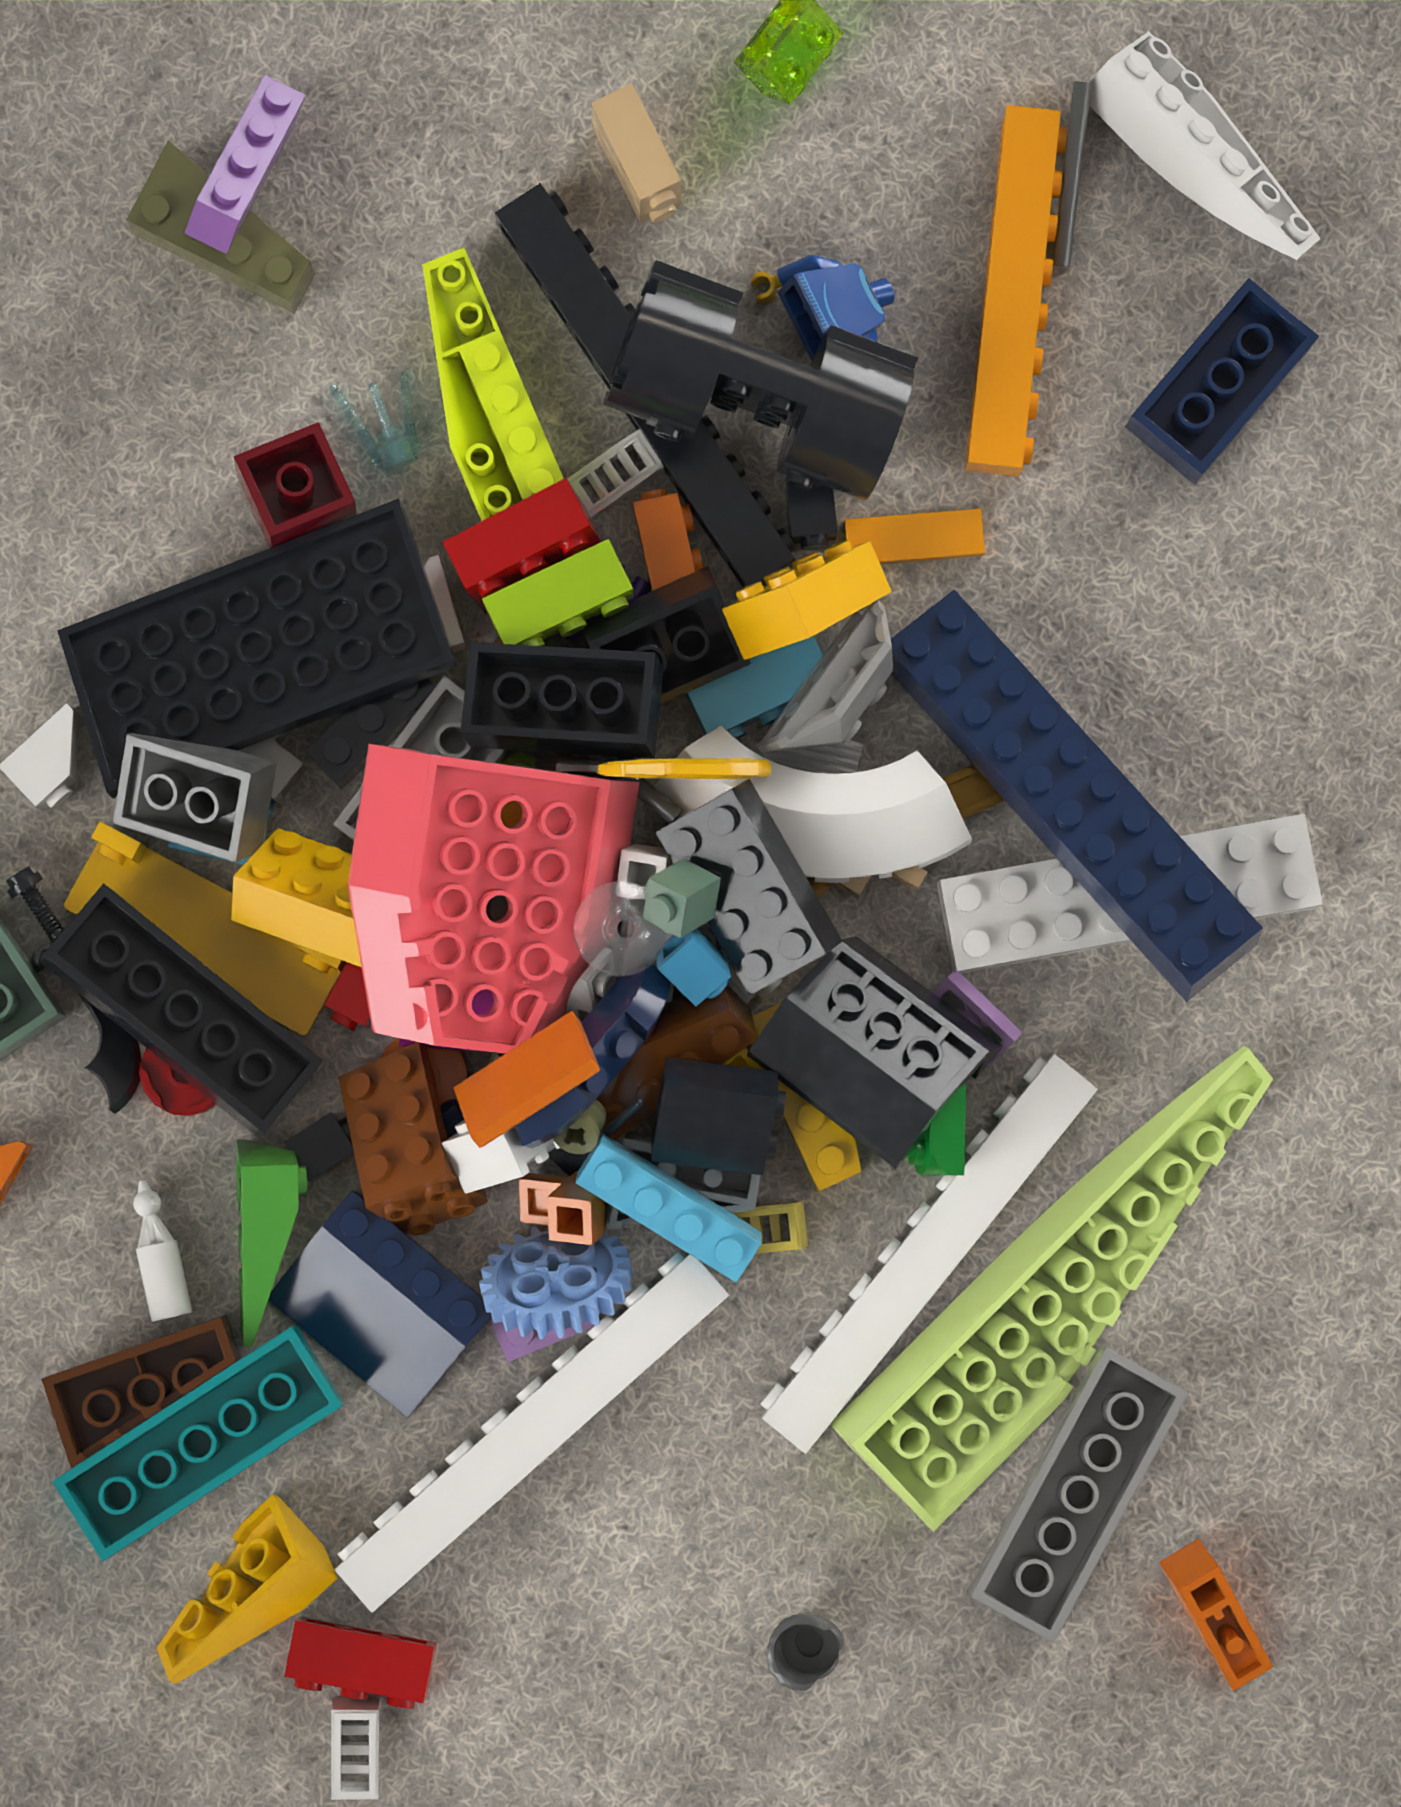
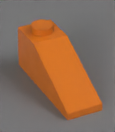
M1199 1539L1194 1540L1158 1562L1178 1600L1233 1691L1273 1668L1222 1570Z

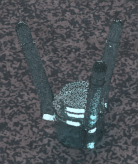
M401 370L399 373L406 433L403 432L401 426H392L377 384L371 383L369 385L373 404L383 431L376 434L377 443L336 384L329 386V390L337 404L367 447L373 464L381 462L384 471H391L418 460L415 450L421 448L415 430L411 389L406 370Z

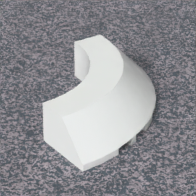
M722 725L684 748L676 758L766 759L741 744ZM918 751L886 766L868 771L844 774L802 771L768 760L771 764L770 775L766 778L750 779L806 877H815V882L842 883L849 882V878L879 875V879L892 877V872L916 865L920 869L942 860L971 844L972 841L946 782ZM660 778L654 787L683 810L676 819L678 820L748 779Z

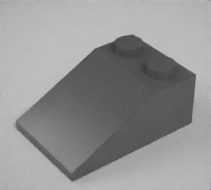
M135 733L127 734L113 823L232 862H238L253 855L263 844L277 763L231 749Z

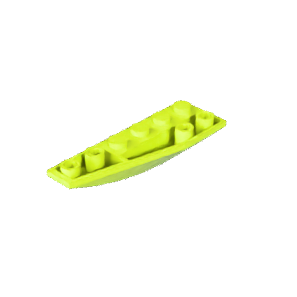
M465 247L424 263L422 267L450 448L479 517L483 521L564 478Z

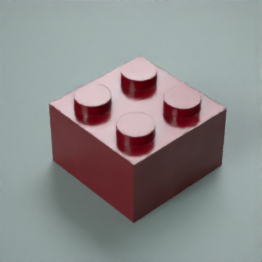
M319 422L234 456L236 476L269 548L356 515V501Z

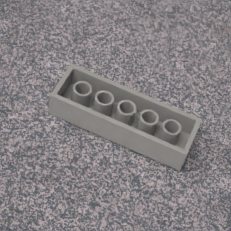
M1100 1345L967 1590L970 1597L1054 1643L1189 1393L1115 1351Z

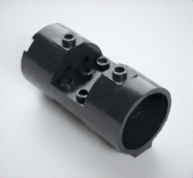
M655 260L640 296L643 297L641 302L638 303L635 312L632 314L609 380V384H612V387L606 393L603 405L644 419L646 424L656 427L654 430L656 435L667 440L680 442L682 437L690 439L694 435L711 397L710 404L719 409L736 412L738 407L755 413L753 420L762 425L772 428H779L780 423L787 425L776 470L787 475L785 479L787 483L806 490H811L813 485L818 487L824 485L856 498L867 500L884 470L897 438L910 398L914 380V368L918 357L831 325L824 332L809 367L731 338L744 292Z

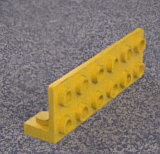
M99 821L91 836L92 839L97 841V844L64 903V908L77 915L104 883L268 1017L303 1036H307L346 962L232 921L233 893Z

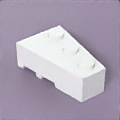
M465 1120L455 1125L457 1134L441 1143L465 1194L523 1177L530 1172L527 1166L534 1160H536L537 1164L544 1162L550 1157L549 1151L554 1148H560L554 1139L534 1148L523 1147L515 1126L484 1147L479 1148L470 1137Z

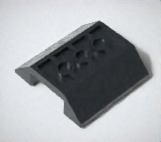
M854 936L842 939L843 942L829 951L785 997L749 1049L747 1056L765 1070L777 1071L779 1081L896 1169L923 1139L932 1119L970 1076L976 1079L1001 1051L1003 1045L860 938Z

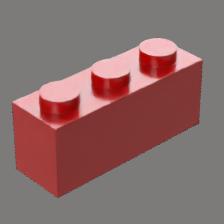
M299 1616L294 1624L284 1677L295 1679L294 1686L305 1690L322 1691L324 1684L341 1688L340 1695L344 1697L368 1700L369 1693L387 1696L386 1704L414 1709L415 1702L424 1703L426 1700L437 1642Z

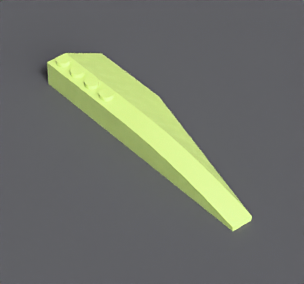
M1246 1046L1241 1047L1169 1103L1062 1195L1015 1239L830 1423V1426L932 1532L1066 1399L1074 1387L1068 1381L1081 1365L1087 1367L1097 1351L1093 1346L1107 1325L1113 1327L1122 1313L1119 1308L1130 1290H1137L1178 1227L1174 1222L1186 1204L1190 1206L1193 1204L1201 1191L1197 1186L1212 1164L1217 1166L1226 1153L1224 1149L1225 1143L1234 1129L1240 1130L1273 1081L1271 1075Z

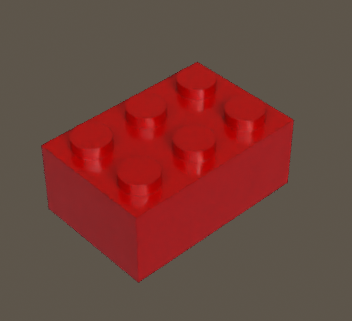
M564 478L450 537L442 543L465 590L482 611L487 614L482 598L602 542L585 505L568 479Z

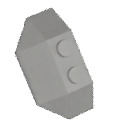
M879 600L853 613L757 746L762 753L818 748L840 742L846 743L857 733L862 724L858 720L867 707L874 706L882 698L887 690L884 682L893 671L892 644L885 606Z

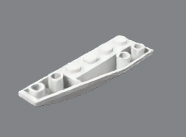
M1148 31L1112 56L1089 82L1092 83L1089 106L1144 162L1177 190L1212 215L1249 237L1296 260L1320 240V237L1311 227L1310 223L1304 218L1218 102L1203 87L1201 79L1194 72L1187 70L1172 55L1169 46L1164 41L1154 37Z

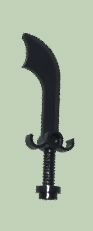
M30 866L6 880L10 887L7 893L11 899L19 894L23 896L22 898L28 904L30 911H33V915H36L35 918L38 919V923H41L40 926L43 927V930L46 931L45 934L48 935L50 943L36 949L31 956V965L39 973L44 968L39 959L40 953L46 952L65 929L61 927L62 924L56 919L57 917L51 911L49 904L46 903L44 897L41 896V892H38L39 889L36 888V884L43 880L42 876L38 871L33 873ZM79 994L94 1017L100 1035L97 1053L84 1069L93 1073L103 1084L108 1096L109 1111L116 1114L130 1101L140 1082L139 1070L142 1057L139 1042Z

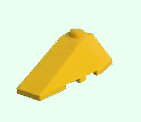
M272 1494L240 1524L232 1536L239 1544L224 1566L216 1561L207 1573L212 1579L200 1601L194 1599L187 1602L157 1646V1651L170 1682L177 1684L304 1610L338 1578L324 1545L279 1496Z

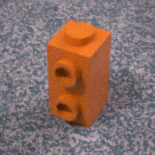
M658 489L641 494V501L633 502V512L650 589L653 591L703 569V563L699 548L690 550L687 532L695 531L689 504L680 505L678 493L668 495L666 489Z

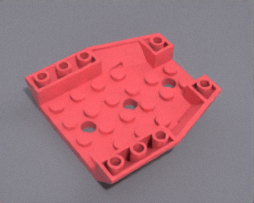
M369 744L347 885L372 1032L434 1046L506 1054L566 1015L567 1003L573 986L602 948H605L619 919L622 897L615 895L621 850L630 846L640 782L595 775L590 777ZM517 801L522 808L521 820L513 827H506L501 821V810L506 803ZM502 895L508 903L507 913L502 919L491 921L486 914L487 903L494 896ZM480 990H490L494 999L492 1008L483 1015H476L472 1009L474 995Z

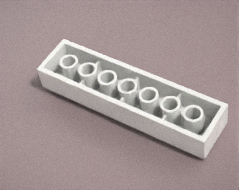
M1305 814L1180 836L1256 920L1312 910L1323 905ZM1058 859L941 879L937 883L952 970L955 969L956 972L966 973L1132 942Z

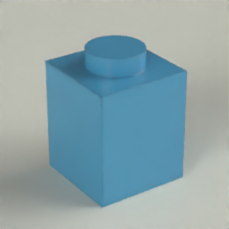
M697 928L681 938L672 935L655 950L658 970L695 1006L699 1005L706 998L713 999L718 996L727 986L728 978L731 977L727 958Z

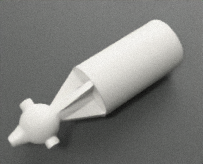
M146 1180L139 1181L138 1194L134 1198L133 1207L136 1213L143 1217L136 1253L151 1322L193 1313L178 1242L174 1240L157 1216L161 1208V1199L155 1191L151 1190Z

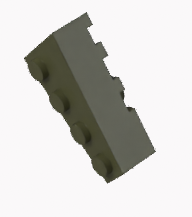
M168 140L126 219L132 233L295 314L315 276L310 260L251 210L246 216L227 254L184 234L196 200L210 175Z

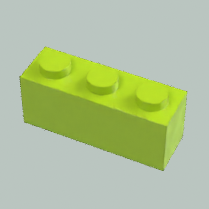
M607 539L482 598L502 644L545 646L543 640L559 632L562 637L573 635L587 626L585 620L601 612L604 617H610L623 611L629 606L627 600L633 598L634 593L610 540Z

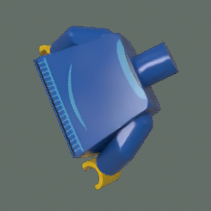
M808 255L778 268L777 274L774 276L766 272H757L750 280L752 287L764 282L770 284V289L766 293L755 297L758 303L770 304L779 295L811 361L820 345L824 332L831 325L877 342L876 330L886 321L882 307L892 304L894 301V290L887 279L882 278L869 283L862 267L858 264L842 265L837 260L816 255Z

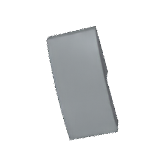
M602 948L571 990L567 1003V1013L573 1011L581 1022L618 980L611 950Z

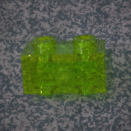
M779 0L735 59L734 63L764 96L791 105L795 98L804 91L807 82L820 64L829 57L843 32L815 0Z

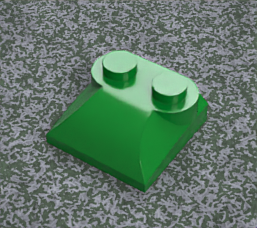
M966 1082L932 1119L923 1139L908 1155L909 1163L915 1166L916 1172L919 1175L926 1177L964 1176Z

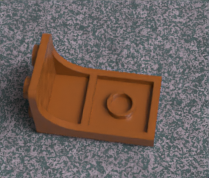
M416 1042L338 1077L366 1209L381 1218L385 1217L386 1220L407 1234L422 1235L432 1231L435 1225L446 1220L469 1216L474 1213L477 1207L487 1203L486 1191L483 1189L465 1194L441 1144L448 1138L429 1055L425 1046Z

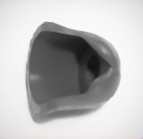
M801 1612L783 1619L774 1629L767 1646V1658L772 1675L776 1677L781 1685L795 1691L808 1690L817 1680L828 1676L837 1666L839 1651L844 1644L842 1633L833 1622L819 1613Z

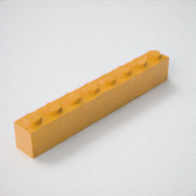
M1006 105L1003 115L965 471L1019 477L1023 464L1031 465L1034 438L1026 437L1028 420H1036L1039 393L1031 392L1033 375H1041L1044 353L1043 348H1036L1037 330L1045 331L1048 317V304L1040 302L1042 286L1050 287L1053 270V259H1045L1047 242H1055L1058 215L1050 214L1052 198L1060 197L1063 171L1055 170L1056 153L1064 154L1067 139V127L1059 126L1061 111Z

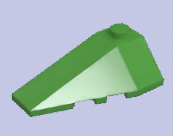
M236 1139V1194L239 1216H241V1224L238 1226L239 1259L242 1261V1268H239L240 1327L243 1346H253L299 1210L298 1194H307L306 1166H298L296 1154L293 1150L246 1139Z

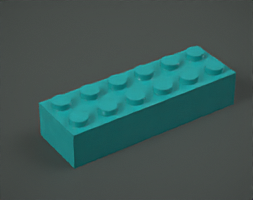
M291 1326L52 1481V1483L103 1562L347 1403L298 1326Z

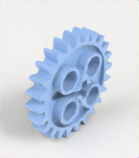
M532 1226L530 1229L531 1236L525 1238L517 1233L513 1235L515 1241L513 1246L500 1243L499 1250L501 1255H489L487 1257L489 1266L481 1268L483 1280L479 1281L486 1313L491 1312L494 1323L503 1321L504 1329L507 1332L519 1327L521 1337H525L533 1329L537 1330L539 1339H543L549 1330H555L556 1335L559 1338H563L565 1329L572 1327L578 1334L582 1333V1323L586 1321L596 1326L600 1325L598 1317L600 1313L613 1316L615 1314L613 1303L624 1304L626 1302L624 1292L632 1289L630 1278L633 1277L627 1247L620 1246L617 1235L608 1238L607 1229L605 1234L593 1245L551 1241L549 1240L548 1228L547 1231L540 1232L538 1228Z

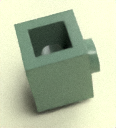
M684 858L649 878L644 889L646 900L643 919L660 927L667 934L675 935L679 938L685 936L715 917L721 878Z

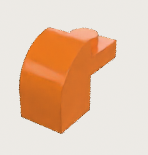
M575 1171L570 1177L527 1173L519 1178L520 1222L548 1225L549 1240L593 1245L606 1232V1202L575 1183L578 1171Z

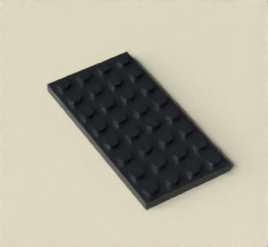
M399 499L57 630L105 789L112 799L117 797L127 734L135 733L238 751L458 666L405 509Z

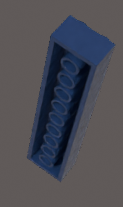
M955 589L891 638L893 671L891 674L1186 1002L1258 944L1263 930L1258 921Z

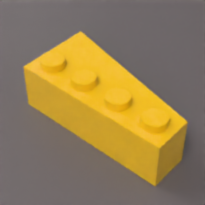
M781 1003L753 1015L757 1038ZM778 1080V1090L786 1092L783 1120L816 1191L819 1192L860 1173L861 1167L855 1138Z

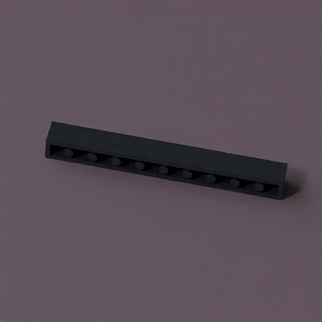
M539 183L496 211V223L610 391L612 384H609V380L635 308L631 303L624 306L614 291L618 290L619 286L609 269L605 265L598 268L589 255L594 252V249L584 232L580 228L573 232L564 218L569 212L559 195L555 191L548 194L542 184ZM625 413L636 431L638 429L641 430L662 462L665 474L684 502L689 504L692 514L742 588L759 581L765 586L766 582L763 577L788 566L789 568L793 567L791 562L795 561L792 553L797 551L794 542L784 528L775 530L767 518V515L771 513L770 507L758 490L750 493L741 479L746 475L742 465L732 452L725 456L716 443V440L721 438L720 434L707 415L701 418L694 435L690 439L682 437L680 442H675L654 433L656 427L646 424V420Z

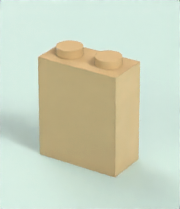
M631 83L591 102L592 128L640 224L650 219L655 224L673 216L677 212L675 207L681 205V179L633 84Z

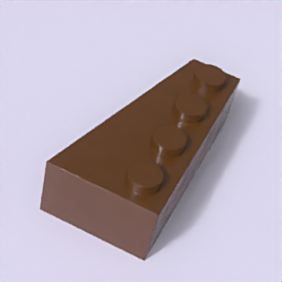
M728 984L718 996L713 999L706 998L697 1006L686 996L667 1004L668 1009L661 1012L659 1020L649 1037L596 1099L603 1105L606 1111V1120L602 1129L637 1098H641L644 1101V1105L609 1136L616 1141L655 1113L665 1057L723 1064L757 1040L750 1007Z
M227 1314L42 1378L41 1380L70 1467H75L241 1359Z

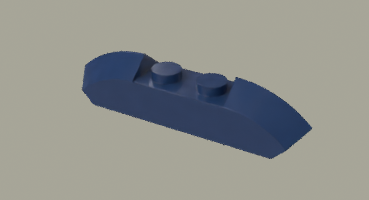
M643 962L627 968L581 1022L601 1070L516 1125L515 1128L523 1147L534 1148L558 1136L574 1124L649 1037L659 1020L671 986V982L658 970L657 966Z

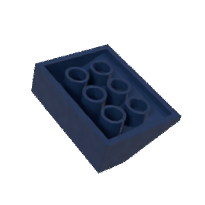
M354 1190L347 1195L273 1288L268 1299L275 1307L407 1418L492 1318L491 1312L486 1313L483 1298L479 1293L407 1233L386 1220L385 1217L381 1218L366 1209L364 1197Z

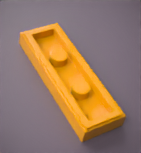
M981 508L844 520L845 540H849L852 547L870 541L880 565L985 555Z

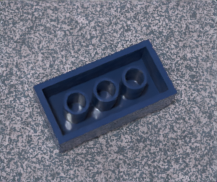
M1248 278L1135 410L1125 428L1195 485L1308 353L1319 338V335Z

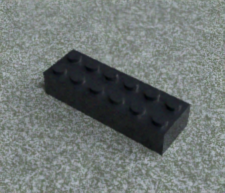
M104 883L44 953L41 959V963L258 1138L269 1129L323 1062L322 1059Z

